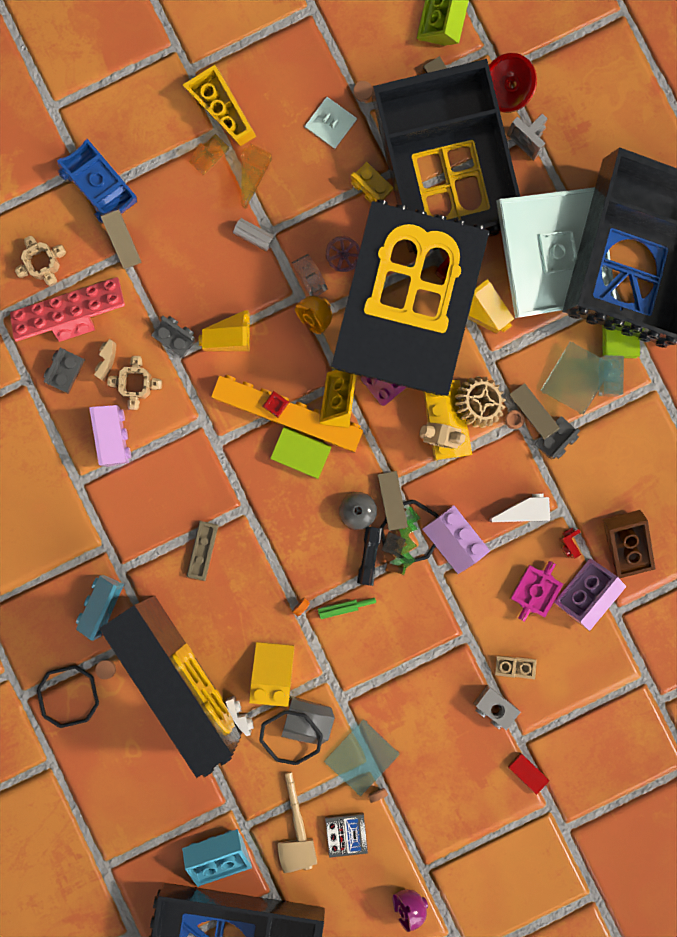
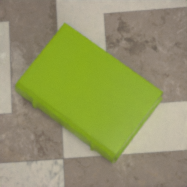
M602 325L603 358L640 357V340H638V337L633 335L625 336L621 334V331L607 330Z
M284 426L270 459L319 479L332 446Z

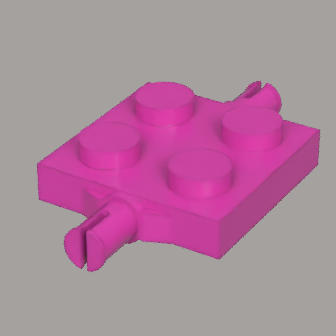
M549 561L544 571L530 565L526 568L510 598L523 607L518 617L520 620L525 622L530 612L537 613L544 618L546 617L563 586V583L557 581L551 575L556 565L555 563Z

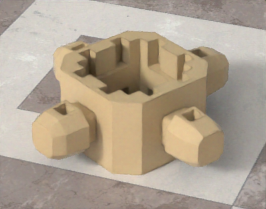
M32 236L26 237L24 243L27 249L22 252L21 256L24 265L21 264L16 267L15 272L17 276L23 278L28 276L29 273L36 279H44L50 287L57 284L54 273L58 271L60 266L57 257L61 258L66 254L63 245H57L51 249L45 243H37ZM41 251H46L51 262L48 264L49 267H44L39 272L35 271L30 259L33 258V255L36 256Z
M132 356L130 361L132 367H124L120 370L119 378L118 376L108 377L107 384L118 388V391L124 397L130 398L128 400V408L130 410H138L140 404L138 398L145 399L148 397L151 388L152 390L162 389V380L156 378L151 380V374L146 369L140 368L142 366L141 356ZM128 374H143L144 389H142V392H127L126 377H128Z
M430 422L421 427L419 434L425 443L451 449H458V446H461L466 438L465 434L461 433V429Z

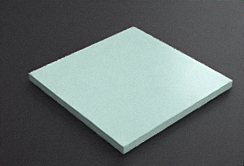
M595 187L496 200L515 318L563 310ZM608 250V252L605 255V258L611 260L610 252ZM603 266L602 278L605 286L613 280L612 269ZM614 289V290L611 292V295H612L615 299H617V298H616V292H615V289Z

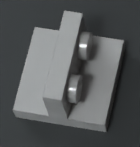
M541 114L528 127L517 117L508 130L507 136L532 160L539 156L545 145V142L540 137L546 129L545 123L548 118Z

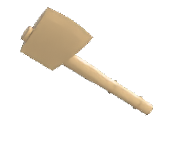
M286 772L285 779L297 839L278 843L279 860L284 873L301 869L308 870L317 864L313 838H306L292 772Z

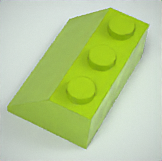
M425 0L417 39L443 46L458 44L469 0Z

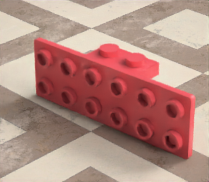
M118 277L10 312L14 340L17 342L52 330L58 341L61 342L94 331L95 327L90 317L125 306Z

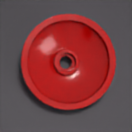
M506 53L495 58L489 64V69L499 110L504 113L518 111L528 104L535 93L537 86L535 67L528 58L518 53ZM516 82L515 88H512V84Z

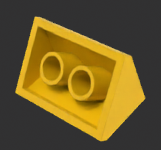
M339 370L327 373L320 416L321 424L349 428L356 381L355 374Z

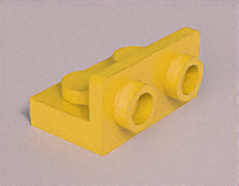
M368 162L356 173L353 172L351 174V184L358 191L361 189L365 193V198L370 203L372 201L376 202V200H384L394 189Z

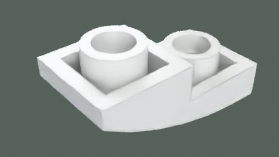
M235 696L227 698L226 705L233 721L246 736L251 735V729H254L252 718H248L247 713L239 715V712H242L239 700L236 701Z

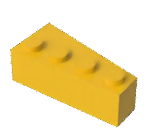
M216 65L183 84L196 101L240 146L257 137Z

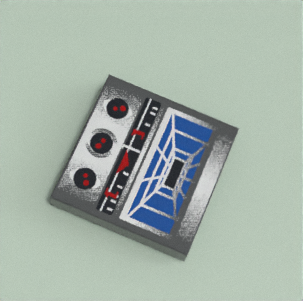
M364 813L325 817L329 858L368 854Z

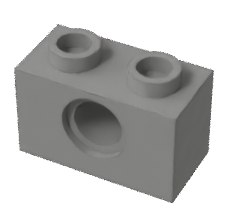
M488 685L474 702V705L477 707L475 711L484 718L486 715L492 719L491 723L498 729L503 727L507 731L520 714L518 708ZM500 705L498 713H491L492 706Z

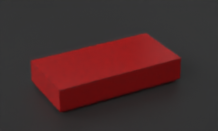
M522 753L508 765V768L536 795L550 781Z

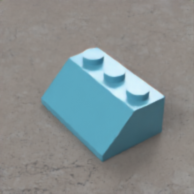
M101 575L99 578L96 577L92 584L94 590L91 596L88 595L84 602L86 608L83 613L79 614L76 620L78 624L76 630L92 641L101 637L102 632L99 628L108 622L124 584L105 575Z
M238 829L227 831L225 834L210 837L205 841L192 843L182 848L185 870L197 887L252 868L244 840Z

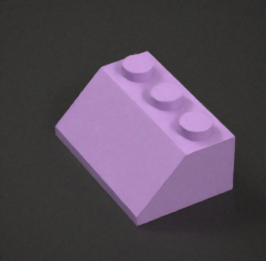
M117 405L89 407L99 466L110 467L129 463L131 451L126 446L128 433L127 429L123 428L122 421H125L123 409L120 410V407Z
M454 505L422 529L457 574L469 568L490 552Z
M590 558L554 603L590 631L626 588V585L616 575Z

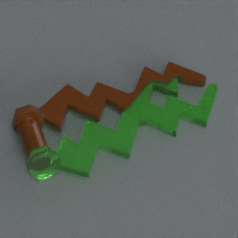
M409 507V511L414 518L407 521L408 528L397 530V534L387 539L391 545L383 548L387 563L386 572L390 571L404 575L406 568L416 561L408 551L417 545L408 535L418 529L413 523L421 518L412 507ZM395 538H402L407 544L398 550L405 557L400 559L404 566L390 564V561L396 559L390 553V549L394 550L400 547L394 540Z

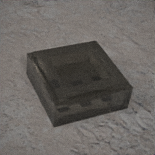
M388 532L381 550L400 557L406 539Z

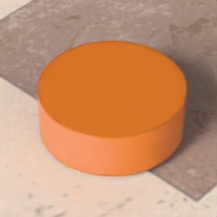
M305 597L302 598L292 612L296 616H300L308 608L310 602Z

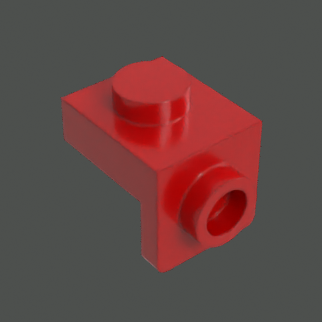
M571 527L562 533L563 536L559 538L563 544V547H561L567 557L570 556L573 559L581 555L572 540V537L581 533L579 529L573 530Z

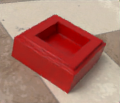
M273 391L262 407L279 418L290 402Z

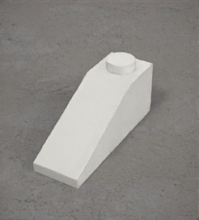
M532 494V498H526L489 518V522L550 521L549 497H544V494Z

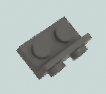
M162 315L160 318L162 321L151 336L184 358L196 341L195 337L192 336L194 332L187 327L183 329L177 325L178 321L171 316L166 318Z
M60 348L52 357L53 363L51 367L47 368L44 373V382L69 394L85 359Z
M562 416L555 421L560 429L545 440L541 437L534 444L551 460L559 459L566 452L564 448L568 444L572 445L579 438L577 434L580 430L578 428L575 429Z

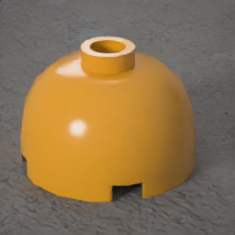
M308 296L296 305L295 313L303 324L305 322L310 324L312 328L309 330L316 334L323 333L332 321L331 305L325 298Z

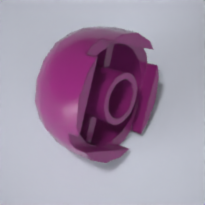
M409 889L395 893L392 896L395 913L399 911L401 918L398 920L406 932H410L421 927L427 916L426 909L428 908V903L425 897H421L418 892Z

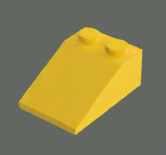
M256 642L249 703L289 706L295 645Z

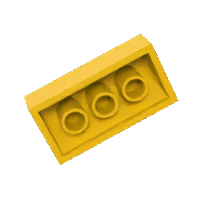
M452 380L449 395L445 397L423 392L428 422L461 429V433H464L466 436L465 442L458 446V449L432 445L434 461L472 455L468 426L466 424L467 420L461 419L462 413H456L460 409L459 406H455V403L459 402L455 395L459 394L457 390L461 387L460 380Z

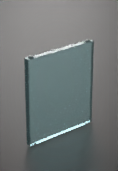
M569 342L540 391L574 409L579 414L584 415L612 369L613 364L583 349L574 342Z
M363 719L324 762L358 795L362 796L400 753Z

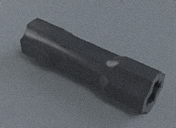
M365 528L362 564L358 572V584L374 585L377 548L381 541V528Z

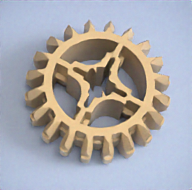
M480 376L469 378L467 382H463L461 384L462 387L457 390L459 394L455 395V398L459 400V402L455 403V406L460 408L456 413L463 414L461 419H467L466 424H472L475 428L478 426L480 428L493 425V422H498V417L503 415L501 410L505 409L502 402L506 400L501 398L504 392L498 391L500 385L494 386V380L488 381V377L481 379ZM473 388H478V392L475 395L469 396ZM491 408L489 414L486 417H482L485 409Z

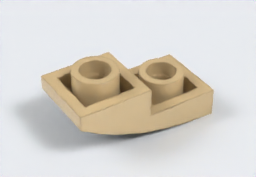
M110 339L101 345L99 355L105 360L99 362L95 368L96 373L94 375L105 381L112 368L116 354V343Z
M497 656L495 675L535 679L537 659Z

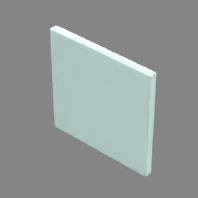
M326 97L307 122L305 128L336 149L357 118Z

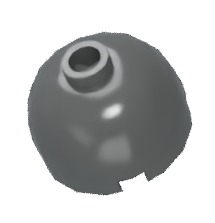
M353 492L342 500L339 507V515L347 527L354 530H362L369 527L375 521L377 506L368 494Z

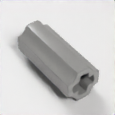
M242 218L238 220L233 234L266 252L271 247L275 238L274 235Z

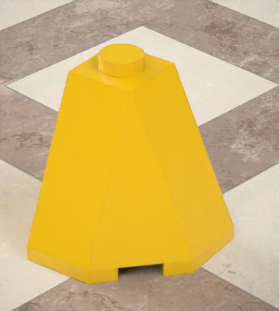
M487 279L475 289L468 320L496 334L500 330L504 333L512 326L510 322L514 318Z
M244 310L202 329V335H199V346H202L204 351H250L249 311Z

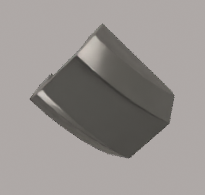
M292 697L289 710L307 714L322 732L321 745L328 741L335 719L332 708ZM287 715L282 737L318 744L319 735L304 717Z

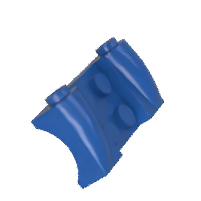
M88 139L74 153L57 160L60 169L58 170L59 175L64 180L73 181L95 207L96 213L94 215L100 223H103L101 219L102 214L119 208L122 214L137 203V196Z

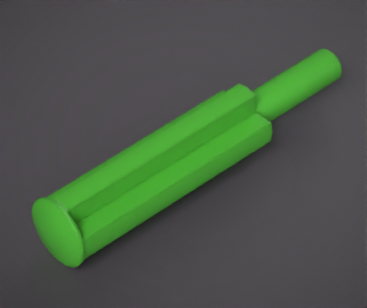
M371 598L358 602L354 599L318 608V614L320 619L358 611V607L374 604L376 599Z

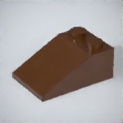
M641 510L603 519L606 538L616 575L619 579L656 569L648 520Z

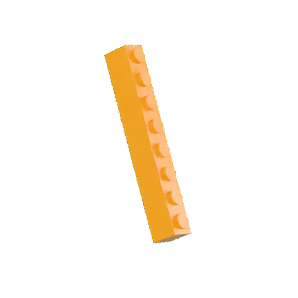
M226 374L225 377L219 376L211 396L213 399L351 452H356L363 433L360 425L350 422L349 428L323 425L320 423L321 410L315 408L314 411L306 409L307 405L296 402V404L289 403L280 417L277 418L262 407L271 395V391L263 388L260 391L253 389L254 385L245 381L240 384L235 382L236 378Z

